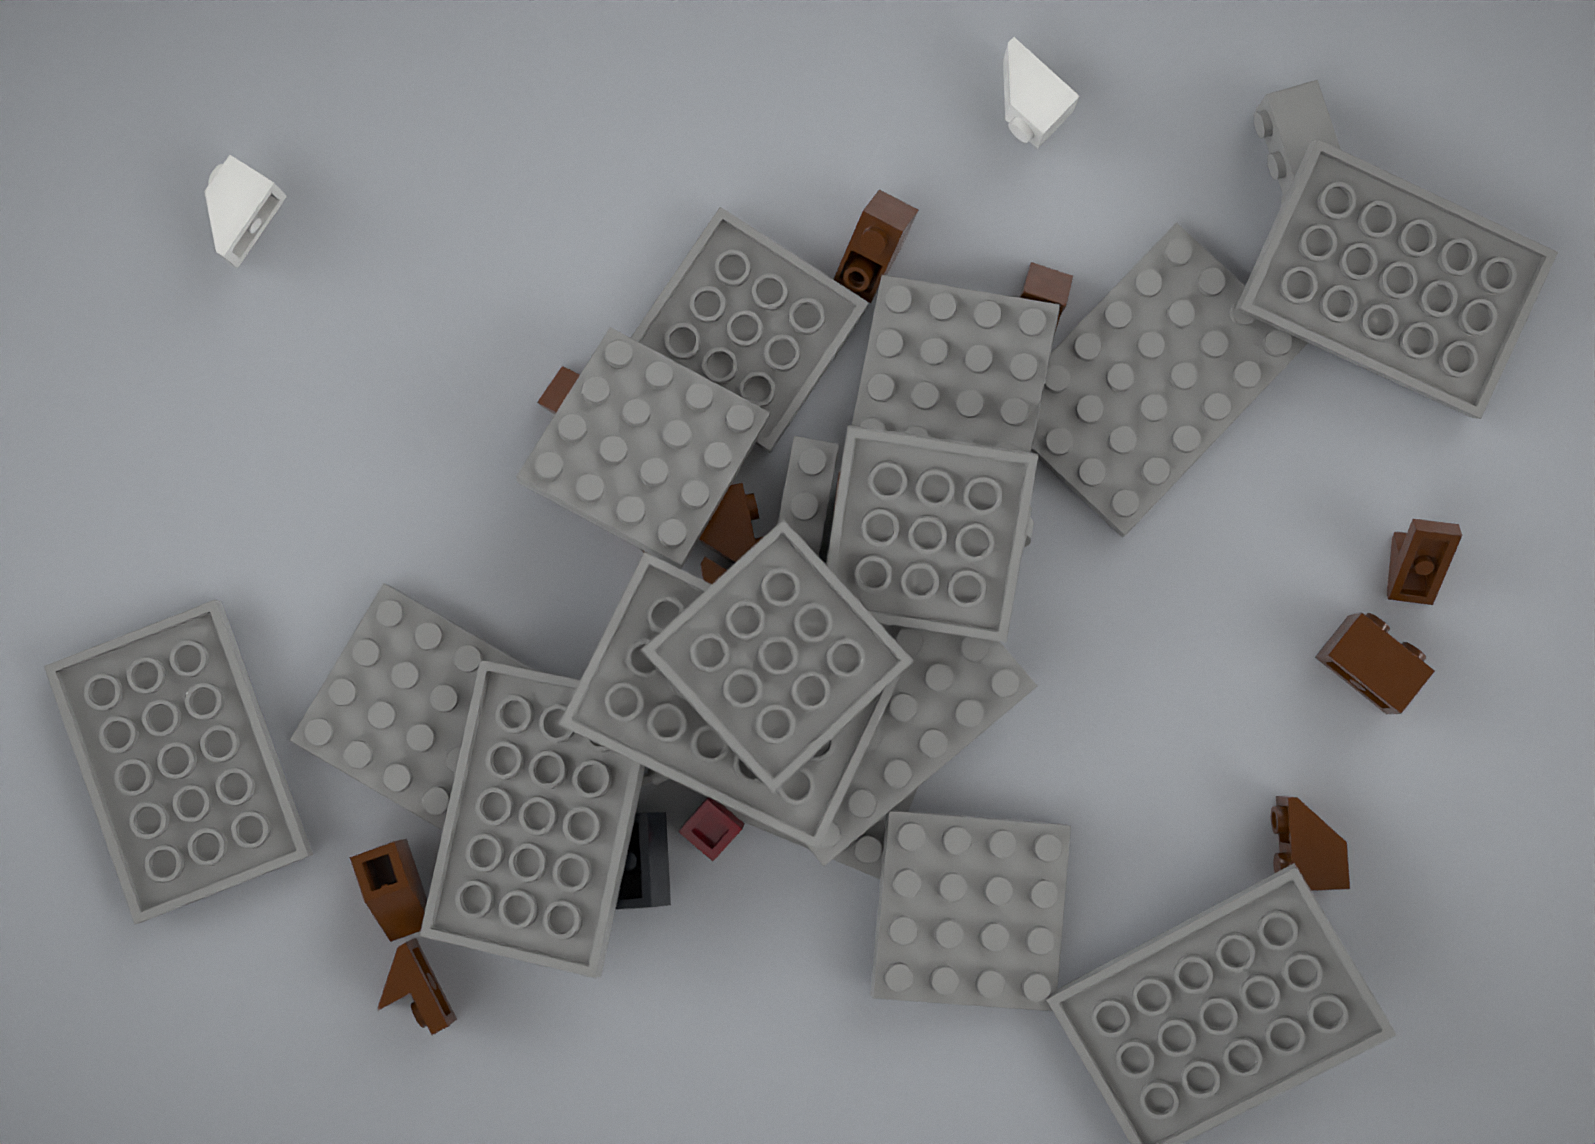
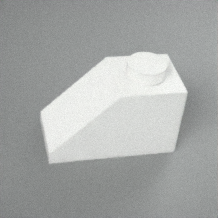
M1013 37L1008 42L1003 58L1005 120L1009 123V129L1015 137L1024 143L1031 142L1038 149L1071 115L1080 96Z
M229 155L224 163L219 164L212 171L208 181L209 185L204 192L216 252L231 265L238 268L287 196L274 182L232 155Z

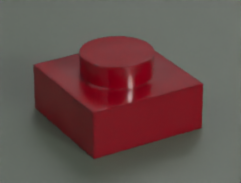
M707 797L682 824L678 832L713 862L741 832L745 823L739 820L723 804Z

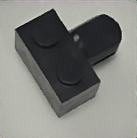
M666 812L635 813L615 910L671 905Z

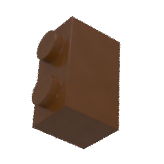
M1362 612L1349 615L1315 658L1386 715L1402 714L1435 670L1424 662L1426 656L1421 650L1408 642L1401 644L1388 634L1390 627L1376 615L1371 613L1365 615Z

